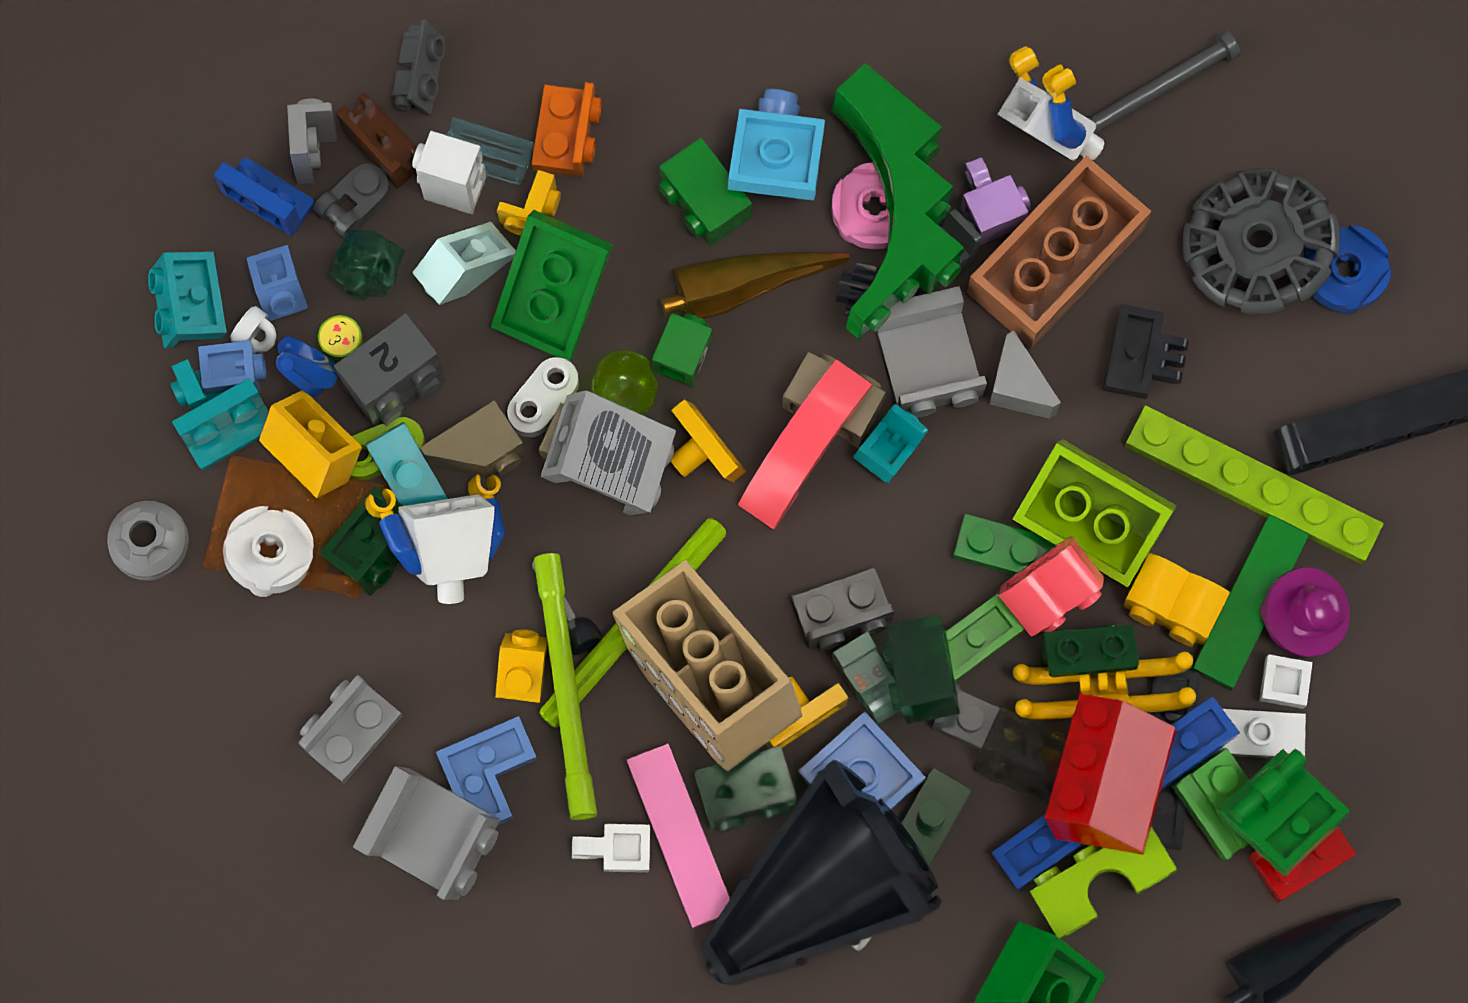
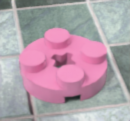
M861 164L852 169V173L846 175L843 180L841 179L834 189L832 197L833 221L839 229L840 236L846 242L865 249L888 248L889 217L887 209L886 211H880L879 215H871L868 210L863 208V204L870 203L871 197H878L880 204L886 205L884 189L874 164Z

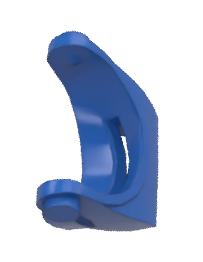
M285 336L280 339L277 346L280 355L277 357L276 366L289 381L313 397H317L324 392V388H332L338 374L334 367L337 363L332 358L296 338Z

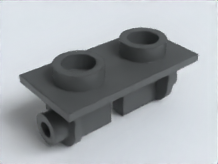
M422 20L421 26H409L408 32L403 33L398 63L402 66H411V70L396 72L391 99L395 101L394 107L398 110L409 111L411 110V105H415L427 116H431L433 102L438 94L437 80L441 60L445 56L446 46L445 36L427 20Z

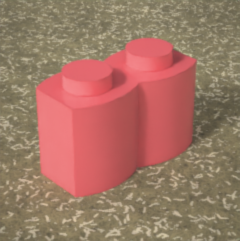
M1071 536L1006 581L1001 586L998 596L1032 637L1041 631L1043 633L1055 631L1065 622L1064 614L1077 606L1080 610H1084L1096 602L1102 595L1099 590L1103 587L1104 576Z

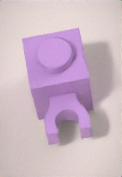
M982 157L966 163L967 171L964 172V176L972 191L963 194L960 210L964 218L975 225L982 237L980 243L982 245L1013 232L1028 217L1031 204L1025 189L1022 186L1016 187L1011 175L992 182Z

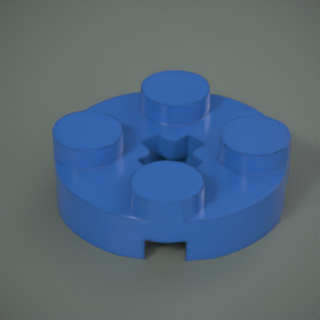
M1349 225L1348 228L1340 227L1338 258L1332 259L1329 266L1332 272L1324 285L1313 295L1314 299L1329 309L1349 315L1356 313L1360 309L1367 308L1376 302L1386 289L1391 278L1390 264L1387 259L1389 254L1381 239L1371 231L1360 226ZM1307 249L1304 258L1313 261L1316 254L1315 250ZM1348 260L1355 263L1353 271L1357 276H1341L1338 273L1339 268L1335 263L1339 261L1344 264Z

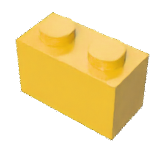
M303 390L271 405L259 441L316 498L349 482L362 446Z

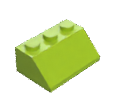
M1062 439L1056 443L1014 515L1013 520L1055 545L1072 536L1099 571L1129 587L1177 505Z

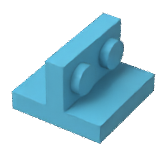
M739 109L728 178V190L814 201L825 119Z

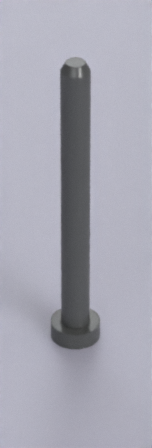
M1227 30L1215 36L1216 43L1088 118L1096 123V129L1093 133L1096 134L1223 58L1231 62L1239 57L1241 51L1233 35Z

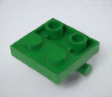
M1282 749L1218 809V815L1284 877L1341 825L1350 814V810L1303 767L1307 763V759L1297 749H1294L1289 754Z

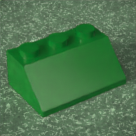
M1018 921L974 1003H1092L1107 975L1059 937Z

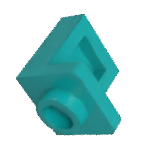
M188 359L171 366L177 380L170 383L181 407L188 404L191 410L225 392L204 393L200 369L194 371Z
M894 404L853 458L888 484L928 433V429L912 413L904 411Z

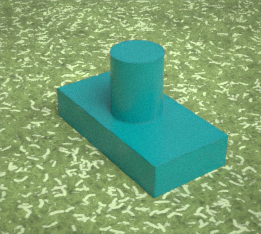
M404 422L365 443L399 503L407 506L448 499Z

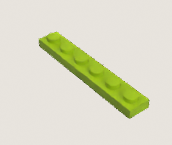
M1146 405L1124 446L1266 518L1270 514L1308 533V539L1360 565H1363L1384 524Z

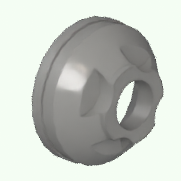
M140 501L125 507L116 515L108 531L107 544L109 554L121 572L140 581H153L170 575L181 565L188 551L189 534L183 519L174 509L157 501ZM141 523H149L156 528L155 540L145 547H138L131 540L133 529Z

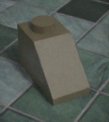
M495 400L420 447L421 453L429 466L473 475L478 474L483 477H489L497 472L499 475H504L512 471L521 463L520 457L526 454L523 442Z

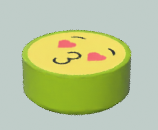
M338 315L327 319L321 325L318 332V342L323 353L335 361H341L363 345V335L359 325L352 318Z

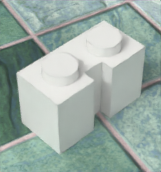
M430 131L426 144L419 143L412 164L413 168L416 169L417 183H420L424 200L473 215L487 177L485 166L481 164L483 157L480 146Z

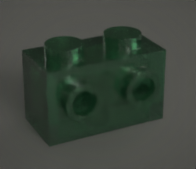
M940 614L887 625L889 641L882 643V651L886 668H894L896 682L888 684L893 710L901 709L907 724L961 714L947 632Z
M781 746L751 754L729 771L723 769L719 764L694 771V780L709 829L719 827L720 833L740 829L746 826L745 819L760 814L763 815L764 820L784 816L790 813L788 806L796 804L795 791Z

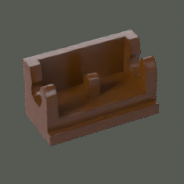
M362 93L359 95L361 102L354 110L351 111L344 105L336 112L341 130L374 165L380 167L385 172L388 180L398 189L417 173L416 169L412 166L417 146L366 93Z

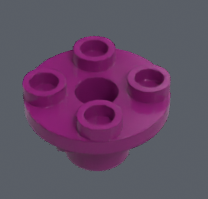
M1299 568L1284 573L1272 583L1265 600L1261 604L1260 616L1265 622L1269 635L1281 649L1299 658L1314 657L1330 652L1342 641L1349 627L1350 606L1345 591L1331 575L1315 568Z

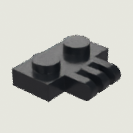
M1121 304L1103 390L1147 399L1151 379L1180 384L1183 373L1167 369L1166 367L1182 368L1185 366L1186 357L1169 351L1170 349L1187 351L1189 340L1160 333L1164 317L1163 312Z

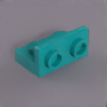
M214 252L163 253L149 270L148 287L150 293L156 296L157 310L154 316V324L157 334L162 335L164 348H174L180 340L222 339L227 331Z
M248 378L175 419L172 423L199 468L206 470L259 440L269 411L253 382Z

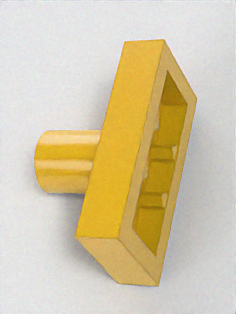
M684 399L671 410L692 436L688 442L673 453L671 463L683 477L688 476L708 458L721 475L731 482L736 481L747 472L693 403Z
M793 676L789 677L802 711V717L766 743L773 755L847 706L849 697L839 683L812 701H809Z

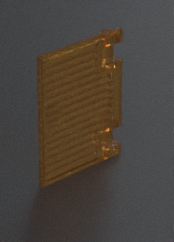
M231 455L203 569L219 572V569L227 570L224 562L223 546L231 523L241 513L258 506H269L268 510H277L279 512L285 509L299 516L306 523L313 536L314 547L311 566L306 577L295 588L322 593V590L341 593L345 598L356 600L359 598L361 588L347 576L327 573L329 563L320 556L319 552L372 488L376 485L381 490H384L385 485L350 478L348 483L316 498L284 465ZM265 542L259 544L261 547L260 555L269 558L276 557V551L279 549V546L276 544L268 546Z

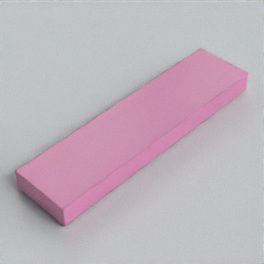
M669 744L627 759L628 767L692 929L717 920L730 897Z

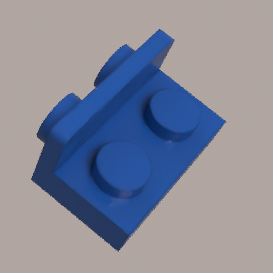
M243 158L236 169L223 162L213 175L222 194L291 237L315 204L311 197L249 158Z

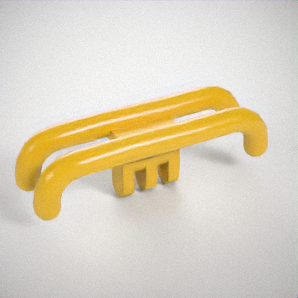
M1184 651L1173 657L1139 660L1138 668L1130 671L1050 677L1048 667H1029L1025 664H1018L1013 669V677L1023 684L1044 685L1080 682L1081 694L1122 700L1146 713L1184 709L1190 707L1196 700V693L1190 687L1182 688L1180 691L1173 693L1128 696L1127 678L1174 675L1189 670L1193 665V657L1190 653ZM1021 699L1016 703L1015 711L1020 717L1030 720L1073 718L1078 700L1030 702L1027 699Z

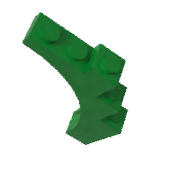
M866 63L836 89L832 112L855 134L871 158L884 189L889 217L888 249L885 259L871 286L851 308L846 329L858 340L869 329L874 332L879 330L890 317V309L898 301L904 304L910 300L919 287L930 295L940 284L944 287L951 284L962 269L959 262L964 247L938 226L951 209L948 202L953 189L951 184L928 166L940 150L938 140L942 126Z

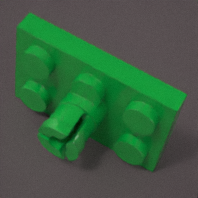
M533 210L527 217L491 328L570 362L575 356L613 244Z

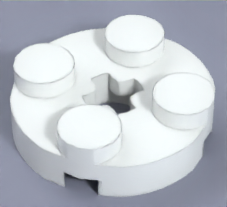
M258 506L241 513L230 525L223 546L226 568L240 585L250 589L256 596L268 597L273 593H282L294 588L306 577L311 566L314 547L313 536L306 523L291 511L283 509L282 512H279L277 510H268L269 506ZM265 542L268 546L274 544L279 546V549L276 551V557L269 558L260 555L261 547L259 544Z

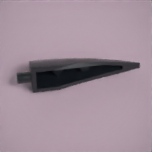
M1395 898L1324 916L1290 929L1227 960L1226 965L1239 988L1225 996L1226 1003H1276L1294 992L1315 969L1345 944L1401 905V900Z

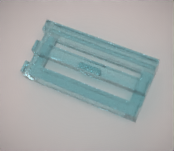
M453 117L450 124V132H447L446 136L480 146L483 156L517 165L518 167L515 171L483 160L481 162L485 166L486 175L521 186L534 151V142ZM459 134H464L476 139H480L492 144L521 152L522 155H518L506 150H502L490 145L470 140L459 136Z

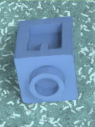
M288 245L246 258L256 295L262 310L268 314V321L308 308Z
M251 340L198 347L201 383L204 393L227 391L248 378L251 379L260 393L259 380L267 378L263 353L256 354Z

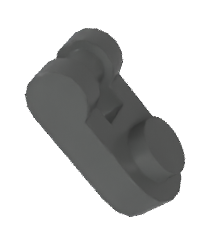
M374 164L358 165L331 191L324 193L316 201L313 211L322 219H330L335 224L334 230L346 239L354 234L389 197L390 185L387 175L380 167ZM347 199L356 206L352 211L348 212L341 207Z

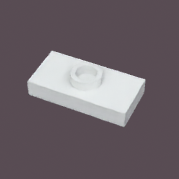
M1223 709L1240 732L1238 737L1222 747L1228 748L1232 756L1272 759L1282 749L1288 754L1297 749L1305 756L1306 714Z

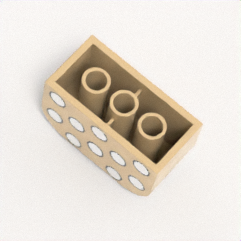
M686 560L612 612L625 645L644 676L712 758L726 771L731 770L802 717V711L792 681Z

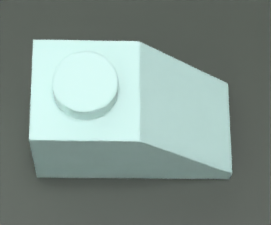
M488 222L438 238L413 271V274L424 286L425 291L440 305L469 294L514 259L516 250L494 224Z

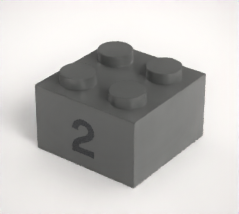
M406 313L334 365L345 392L373 427L382 423L388 426L398 417H403L407 411L405 409L418 398L426 400L434 395L442 386L440 382L445 379L438 353Z

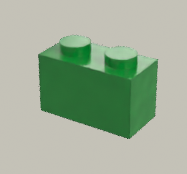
M702 138L659 166L660 183L658 188L661 194L671 206L676 203L686 214L683 220L689 231L697 239L703 236L710 247L752 218L751 201L742 191L728 190L729 173Z

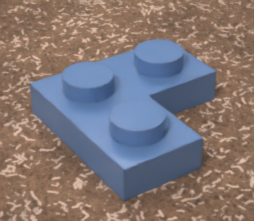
M519 716L436 752L453 793L499 818L498 825L513 819L496 777L537 760Z

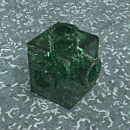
M348 230L343 244L335 254V264L329 277L344 285L342 291L353 298L366 300L368 296L386 297L396 281L397 270L406 250L374 230Z

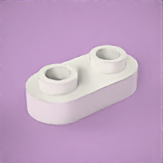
M554 357L543 361L508 405L507 415L509 423L517 434L524 437H536L543 434L549 428L560 402L564 404L566 396L576 393L578 390L579 379L574 365L564 358ZM558 372L563 374L564 380L559 384L550 383L548 378L552 373ZM526 406H534L537 409L536 415L531 418L524 417L521 411Z

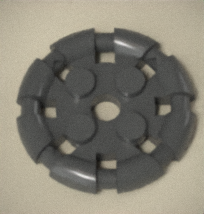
M1255 168L1237 172V177L1224 183L1222 180H1219L1199 197L1192 207V219L1190 223L1185 224L1182 235V253L1185 266L1192 269L1195 275L1193 281L1209 299L1224 308L1229 304L1241 308V313L1251 315L1285 311V305L1297 300L1303 303L1309 299L1329 278L1332 272L1329 266L1332 259L1338 258L1340 249V228L1337 216L1331 214L1328 210L1327 205L1329 201L1315 185L1298 175L1292 178L1280 174V169ZM1275 191L1286 194L1283 204L1269 200ZM1241 193H1245L1248 197L1235 204L1231 199ZM1304 214L1312 215L1314 221L1303 225L1299 216ZM1209 221H1221L1219 230L1206 228ZM1256 231L1269 232L1273 239L1265 247L1257 248L1248 242L1251 234ZM1304 247L1315 250L1316 254L1313 261L1303 258ZM1219 253L1222 262L1210 266L1207 261L1209 257ZM1287 274L1291 284L1277 290L1273 280ZM1237 277L1241 282L1249 285L1247 291L1233 288Z

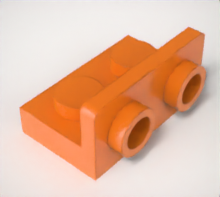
M585 82L584 90L544 85L531 163L532 170L583 177L585 163H593L596 138L589 136L591 124L599 123L602 109V98L596 97L594 83Z

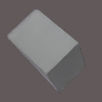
M1013 330L1006 335L989 405L1050 419L1057 414L1061 402Z

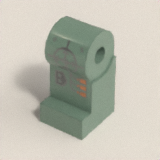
M867 631L833 652L832 662L858 703L862 704L870 718L879 725L908 707V703L896 680L877 652V646Z

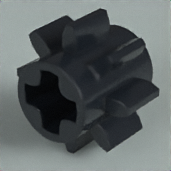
M856 262L854 272L842 271L836 302L846 304L845 315L849 316L851 308L871 286L875 278L877 266Z

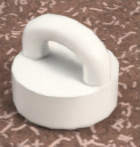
M252 306L238 322L230 338L231 342L251 340L255 351L263 353L273 347L277 337L274 325L267 320L268 314L259 307ZM262 329L266 336L262 342H259L254 338Z

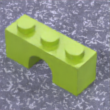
M1151 826L1144 855L1107 848L1100 850L1099 847L1089 846L1073 856L1077 864L1067 870L1060 872L1059 868L1055 866L1036 877L1034 881L1037 887L1031 890L1030 893L1055 935L1063 939L1098 918L1088 899L1089 886L1096 876L1105 872L1119 873L1127 878L1138 895L1177 872V868Z

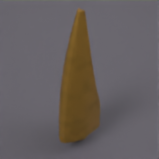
M776 252L742 255L674 268L673 273L679 294L661 298L662 309L665 315L684 311L685 314H692L701 319L728 313L749 300L783 285L849 262L850 256L846 253Z

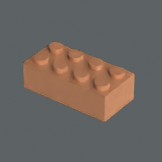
M1086 155L970 276L966 293L1011 332L1014 330L1019 339L1032 349L1146 228L1152 211Z

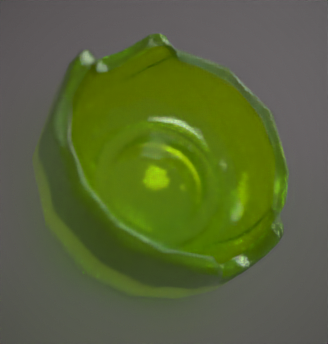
M629 349L613 351L599 361L591 384L592 393L641 415L646 414L652 408L658 388V381L650 369L649 360L645 356Z

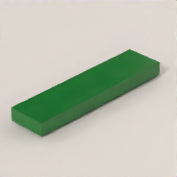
M1269 514L1191 671L1199 672L1200 676L1230 691L1234 688L1265 625L1260 616L1261 604L1265 600L1272 583L1278 577L1293 569L1309 536L1308 533Z

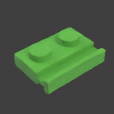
M1228 748L1219 749L1188 772L1184 778L1171 785L1221 860H1228L1232 857V854L1249 844L1218 815V809L1249 781Z

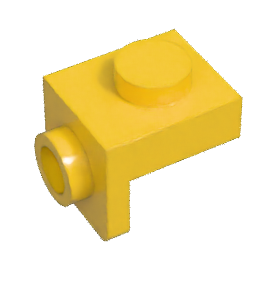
M540 170L537 171L524 209L504 202L499 203L497 208L498 219L501 224H504L503 227L507 231L521 236L527 217L533 210L545 215H555L561 198V192L556 191L555 175Z
M526 629L505 633L499 652L496 698L540 703L543 690L545 658L548 650L547 637H540L537 632Z

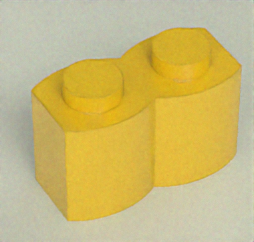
M1149 553L1123 606L1130 610L1129 616L1138 623L1152 627L1154 623L1162 625L1170 630L1169 636L1183 645L1193 647L1194 643L1204 645L1230 592L1208 579L1188 572L1163 557Z

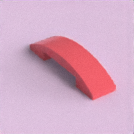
M836 359L785 427L757 470L738 505L775 530L799 495V489L844 423L850 420L874 384Z

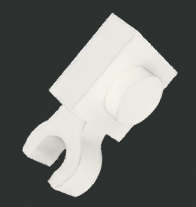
M605 824L604 837H572V859L604 858L603 872H649L650 825Z

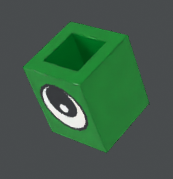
M672 313L652 358L653 372L693 388L713 342L712 328L707 327L708 323L692 314H684L681 317Z

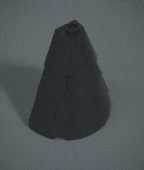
M833 759L824 769L817 773L783 827L778 829L748 879L741 880L702 943L701 947L709 959L706 962L707 968L718 982L736 986L803 966L808 963L810 958L860 944L861 940L920 922L925 916L932 914L940 907L941 899L939 896H932V892L939 888L936 879L911 835L881 798L877 801L875 796L861 791L867 786L866 782L839 761Z

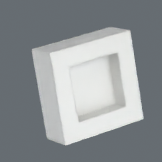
M1268 654L1265 658L1259 701L1304 709L1307 706L1313 662Z

